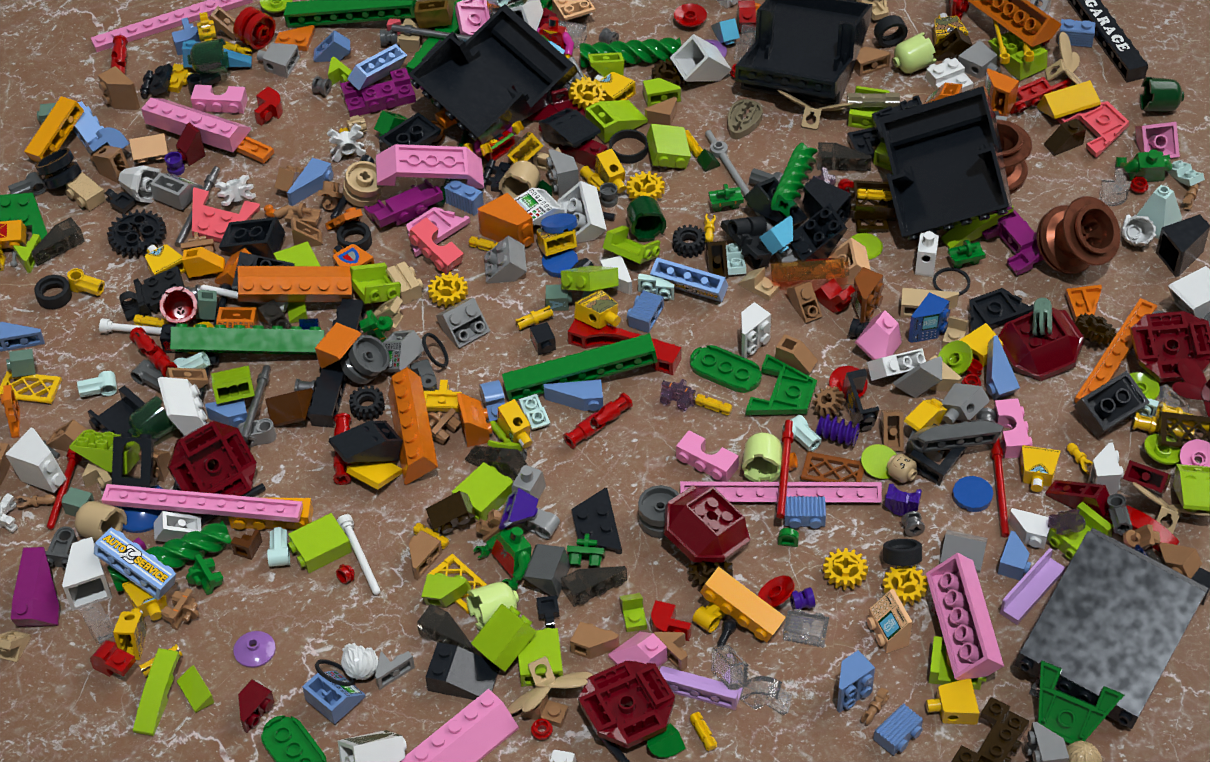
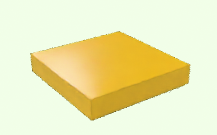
M389 461L354 462L347 467L346 473L378 490L400 476L402 468Z

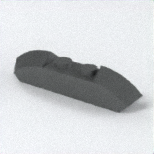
M972 420V422L965 421L958 424H944L942 426L933 425L917 431L909 440L913 448L920 453L996 443L1004 426L985 420Z

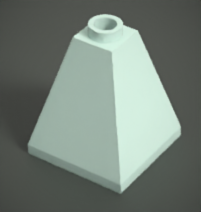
M1160 185L1153 192L1137 214V216H1148L1149 220L1153 221L1154 226H1156L1155 237L1157 239L1160 237L1162 227L1182 221L1175 193L1165 185Z

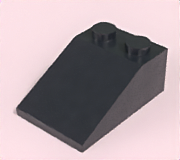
M418 112L378 138L380 153L395 144L430 146L441 133V129Z
M772 177L756 184L743 198L755 212L780 223L787 217L780 211L771 209V201L779 184L778 180ZM799 206L797 208H790L793 226L808 218Z
M277 217L229 222L219 249L236 253L245 248L252 255L274 258L273 253L278 252L285 231Z
M1125 371L1081 398L1074 407L1094 436L1098 438L1150 402L1128 371Z
M437 642L425 677L427 690L475 700L487 689L493 692L500 668L490 660L459 646Z

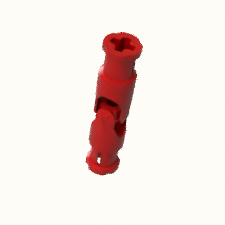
M118 35L113 38L114 46L112 48L110 68L116 66L125 74L128 40L125 36Z
M136 327L131 330L130 340L134 343L136 342L138 349L146 355L147 359L158 370H161V374L164 377L166 376L167 368H177V365L170 361V357L156 345L155 341L146 334L142 327Z
M621 393L618 399L613 402L610 401L598 412L593 413L577 424L574 430L563 434L566 444L572 449L575 448L576 444L581 440L588 439L603 428L607 421H613L620 416L622 411L633 407L630 397L626 393ZM590 421H591L592 425H594V426L597 427L596 429H593V428L591 427Z
M340 413L334 416L336 423L334 436L350 429L351 417L349 414ZM335 451L333 458L335 475L333 480L338 485L348 484L351 481V476L346 471L351 463L344 462Z

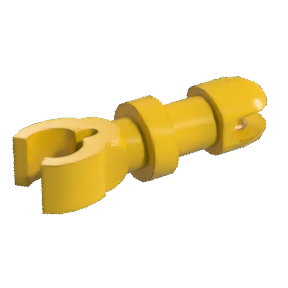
M226 41L221 42V48L248 56L252 55L248 53L252 52L250 48H243L239 44L234 45Z
M708 214L705 215V242L713 241L715 215H713L711 221L707 218Z
M1069 443L1067 445L1068 452L1075 457V461L1078 464H1081L1082 469L1090 475L1086 465L1090 466L1093 462L1087 459V455L1084 452H1080L1076 444Z

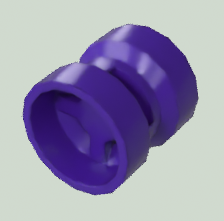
M179 152L168 153L164 158L168 173L177 176L183 174L185 167L182 155Z
M811 587L804 588L800 592L795 590L790 595V602L794 612L801 611L802 608H815V597Z

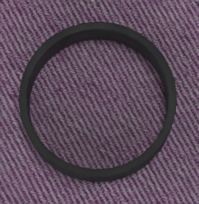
M621 130L610 138L609 149L617 141L625 138L637 139L645 145L642 151L632 155L620 154L613 149L620 163H637L644 159L648 153L647 138L637 130Z

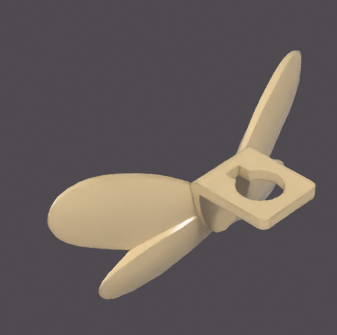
M1061 32L1059 35V47L1062 59L1045 69L1047 80L1051 81L1060 74L1065 73L1075 84L1083 83L1073 73L1079 66L1080 57L1076 52H1072L1068 35L1065 32ZM1058 67L1056 73L1051 75L1052 69Z
M778 90L780 94L792 102L805 107L801 126L806 128L818 129L822 111L842 110L853 105V103H842L815 109L792 95ZM811 112H814L816 117L814 124H808L806 121L807 116Z
M1135 482L1132 483L1142 494L1161 506L1156 521L1160 523L1161 519L1167 516V513L1171 514L1172 524L1167 529L1172 534L1181 513L1210 516V513L1206 512V510L1190 512L1183 509L1181 504L1168 505L1148 488Z
M544 656L528 664L536 687L516 699L507 709L510 714L516 713L521 709L523 712H528L544 699L550 688H576L584 686L588 683L586 679L591 677L592 673L576 672L555 678L548 658ZM539 664L546 666L544 678L535 673V668Z

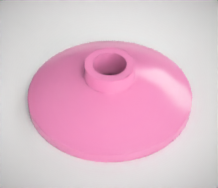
M1200 439L1188 441L1180 450V463L1210 467V443ZM1194 459H1199L1200 463H1197Z

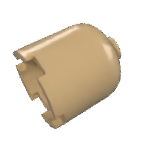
M517 161L511 165L500 180L499 190L503 194L508 193L514 199L529 189L538 187L541 178L540 172L531 162Z
M89 501L79 508L74 523L79 535L85 538L92 537L93 541L96 542L111 527L121 532L123 524L127 525V515L124 510L97 501Z

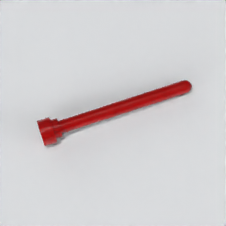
M68 449L66 455L68 461L64 473L66 480L59 487L47 522L49 530L55 527L62 507V498L67 492L75 465L83 457L71 449Z

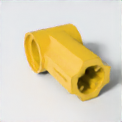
M78 268L71 269L67 273L71 291L76 293L84 291L96 296H101L104 292L105 281L85 275Z
M711 602L706 607H699L694 613L692 620L707 632L712 633L718 627L720 619L726 614L721 611L720 607Z

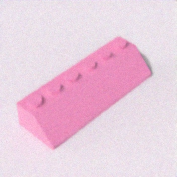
M150 98L141 108L145 124L181 135L186 124L190 122L200 130L203 143L230 152H234L251 131V127L166 99Z
M957 552L928 571L926 576L954 678L956 680L986 677L1004 667L974 562Z
M487 689L409 752L400 762H479L517 731L519 726L504 703L492 691Z

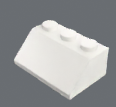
M580 181L557 200L565 209L564 213L573 214L577 218L578 225L574 228L577 243L595 240L607 230L597 187Z
M158 378L167 416L184 436L206 424L207 415L202 409L204 404L198 396L200 391L195 384L192 385L188 379Z

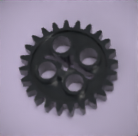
M136 209L133 214L131 211L128 212L129 215L122 214V218L116 217L117 222H111L112 227H108L109 232H107L111 248L115 249L116 253L121 252L122 256L128 253L129 257L132 254L138 257L139 253L145 256L148 247L155 245L158 248L157 244L162 245V240L166 239L165 234H167L162 217H158L157 213L153 215L152 211L146 213L145 209L141 213Z

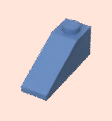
M312 158L287 192L289 205L293 206L318 192V190L323 189V181H331L334 175L331 163Z
M0 322V352L45 344L41 329Z
M997 335L993 336L988 342L986 388L989 395H992L993 400L1014 394L1020 388Z
M601 380L543 384L545 400L582 411H596L603 407Z

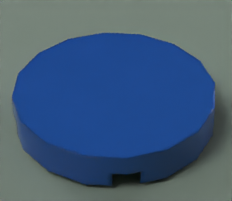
M568 213L550 215L541 221L542 230L549 234H561L565 229L571 231L578 225L576 216Z
M572 249L549 256L543 255L542 257L544 271L546 270L550 276L558 278L561 277L562 270L571 269L578 262V256Z
M966 476L959 479L955 483L952 493L953 500L957 506L963 507L970 512H979L987 509L992 502L994 494L992 486L988 481L977 476Z

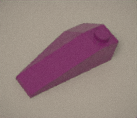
M23 548L12 599L11 620L17 627L58 626L60 604L55 592V585L51 577L45 548Z

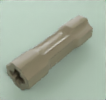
M847 93V103H853V105L847 108H887L889 106L893 108L900 105V93Z

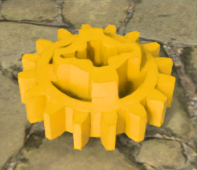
M207 12L199 13L201 22L197 23L200 41L204 40L205 43L214 45L213 39L217 38L214 21L209 20Z
M581 77V80L575 79V82L571 83L568 94H570L569 99H573L572 104H578V108L584 107L585 111L586 107L599 101H605V89L601 88V83H596V79L591 81L590 77L587 80Z
M641 171L640 175L635 173V177H629L626 186L627 194H629V198L650 196L657 201V198L661 199L662 194L665 193V182L662 181V177H657V173L651 175V171H648L647 174Z
M451 272L448 275L442 273L441 277L436 275L435 280H430L431 285H428L429 298L432 299L433 303L437 302L438 306L444 304L445 308H447L448 304L454 306V303L461 302V299L465 300L468 294L467 281L464 280V277L459 278L458 273L454 276Z
M838 548L836 549V554L830 552L829 557H825L823 564L824 578H829V584L836 583L835 588L841 585L844 590L847 589V586L854 589L855 584L861 586L862 580H866L868 574L867 560L862 559L861 553L856 555L854 549L848 552V549L845 548L844 552H841Z
M915 565L912 568H909V566H897V569L890 567L889 572H885L883 579V592L887 593L894 589L903 606L906 605V602L914 605V600L921 602V597L926 596V591L928 590L927 576H922V569L916 571Z

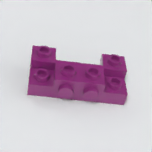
M402 68L389 71L392 81L367 86L360 91L350 81L340 83L349 116H361L416 102L415 92L410 83L411 80L407 69Z
M425 179V183L416 187L411 185V189L385 200L386 206L379 199L377 200L378 203L371 207L364 206V211L372 222L375 221L380 228L392 222L398 226L428 211V206L442 201L443 192L438 186L432 185Z
M1015 210L999 218L998 224L982 231V236L986 240L999 235L1015 253L1014 256L1007 259V265L1016 275L1031 270L1033 264L1044 260L1037 245V233L1029 227L1028 223Z

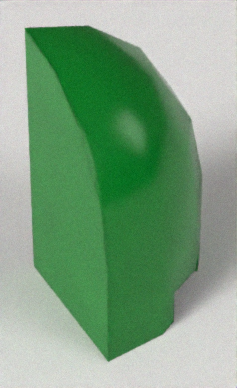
M671 723L668 724L665 732L648 739L647 742L649 750L658 757L667 758L686 749L679 731Z

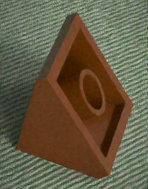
M309 388L266 398L269 418L272 420L274 427L304 421L313 389Z

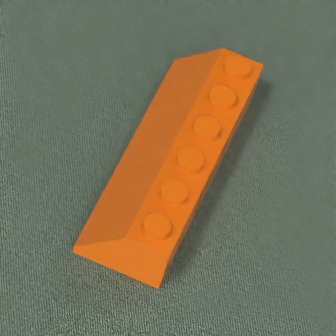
M968 0V2L1031 47L1052 39L1062 25L1028 0Z
M237 266L238 302H341L342 298L351 299L352 296L349 266Z
M408 367L392 376L388 392L394 430L403 440L399 458L404 484L406 485L438 467L422 380L420 376Z

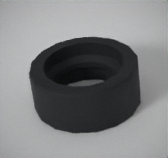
M889 15L882 18L874 27L875 38L882 47L886 48L897 46L903 42L908 33L903 19L897 15ZM898 27L893 34L883 36L888 29Z
M350 221L344 223L337 230V242L343 248L355 244L364 251H367L372 244L369 226L363 222ZM352 234H361L364 236V238L356 242H348L344 240L347 236Z
M61 275L45 276L36 283L34 288L37 302L46 309L61 308L72 297L69 282ZM58 287L63 289L55 296L43 295L51 288Z
M913 539L889 540L883 544V561L893 566L918 564L922 561V544Z

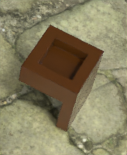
M255 529L252 536L243 534L241 538L234 537L231 541L233 554L252 560L262 543L260 530Z

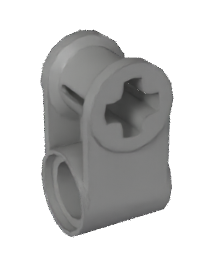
M263 418L253 421L248 437L249 442L248 440L246 442L249 448L275 441L277 434L272 420ZM245 422L238 425L240 433L242 432Z
M538 508L535 517L523 523L522 528L544 539H550L560 524V519L555 514Z

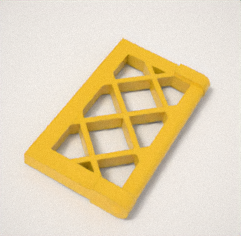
M7 371L0 385V394H3V386L12 385L17 400L52 404L62 378L39 374L12 377V372ZM11 379H19L13 383H10ZM29 380V381H37V382H35V383H33V384H31V385H28L26 381ZM48 382L53 384L49 387H46L44 383ZM21 383L25 384V388L18 391L14 389L15 386ZM39 385L44 387L43 390L34 393L32 390ZM27 391H30L32 395H22V394L25 393V392H27ZM48 393L47 397H40L41 395Z
M454 554L448 556L441 564L428 573L432 575L442 573L446 576L454 573H460V576H462L463 573H466L474 580L468 581L470 585H473V589L476 588V585L480 587L487 585ZM454 563L460 569H449V566ZM467 593V594H465L464 596H462L461 598H466V597H468V596H470V595ZM461 598L456 600L455 603L468 614L467 603Z

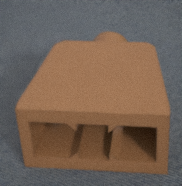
M103 145L90 156V160L95 162L98 172L102 176L120 184L118 181L120 172L129 168L122 148Z

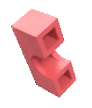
M425 217L410 229L409 240L422 251L426 258L434 262L438 270H442L447 274L462 263L464 253L453 242H449L445 246L436 245L433 241L437 239L439 229Z

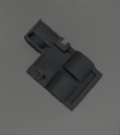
M745 217L721 222L720 227L737 245L743 247L741 254L744 257L746 255L751 256V262L755 268H762L768 265L772 253L759 238L767 232V223L764 217Z
M178 266L143 280V285L138 278L133 280L136 293L126 291L119 297L127 321L134 319L136 314L144 315L148 313L151 316V311H154L155 314L158 313L157 309L160 308L159 302L166 290L180 286L185 288Z

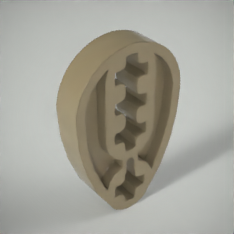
M743 99L732 104L728 113L730 137L741 139L759 126L763 118V108L758 102Z

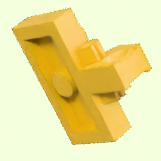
M174 63L167 91L180 93L183 85H188L187 77L190 74H194L191 73V68Z
M440 380L439 390L424 391L427 411L448 412L453 408L456 412H459L456 393L462 392H452V390H449L448 380Z

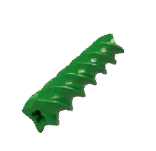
M667 37L659 41L656 39H646L643 42L639 40H630L626 43L614 41L610 44L597 42L592 46L587 43L579 44L581 68L591 66L588 54L621 52L624 63L628 62L630 64H638L642 61L655 63L659 60L665 62L667 58L669 61H672L670 57L681 47L680 37L676 40Z
M800 143L793 150L784 174L771 201L772 210L780 211L783 215L789 217L790 208H797L798 205L794 202V199L801 198V194L797 191H802L805 187L801 183L802 181L807 182L809 180L805 173L812 172L809 164L814 165L816 163L812 156L818 152L817 149Z
M222 520L220 523L206 525L201 531H191L181 539H171L162 547H151L145 552L154 555L165 566L180 568L189 560H195L194 555L200 554L203 558L208 552H219L227 544H231L232 540L227 526ZM108 565L107 568L117 592L123 591L122 584L131 580Z

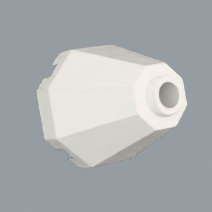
M149 166L126 168L120 172L118 181L121 187L135 200L152 203L154 200H152L153 195L150 183L161 172L158 168Z

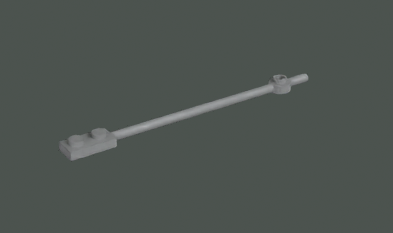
M707 130L705 135L711 143L710 152L715 158L722 160L745 196L750 190L728 158L727 144L723 141H717L711 130ZM755 212L757 216L765 218L767 231L773 228L767 217ZM791 244L781 254L778 251L774 253L790 279L807 273V267Z

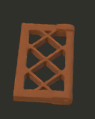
M807 452L800 478L801 480L812 482H845L853 478L856 482H862L865 470L861 461ZM817 460L822 462L814 465L811 461ZM829 463L838 464L841 466L833 468ZM826 465L830 471L821 474L817 468ZM849 467H854V468H859V469H858L857 471L853 472ZM845 468L849 475L841 478L837 472ZM814 470L818 476L808 475V473ZM833 474L838 480L829 479L826 477Z

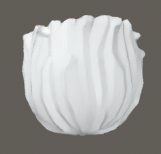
M1126 215L1122 224L1121 234L1130 245L1142 247L1151 242L1153 237L1156 236V226H1154L1153 221L1149 220L1148 216Z
M355 643L345 645V648L342 650L341 660L345 673L350 678H355L356 680H366L373 676L378 665V656H376L375 650L371 647L365 649L362 645L356 646Z

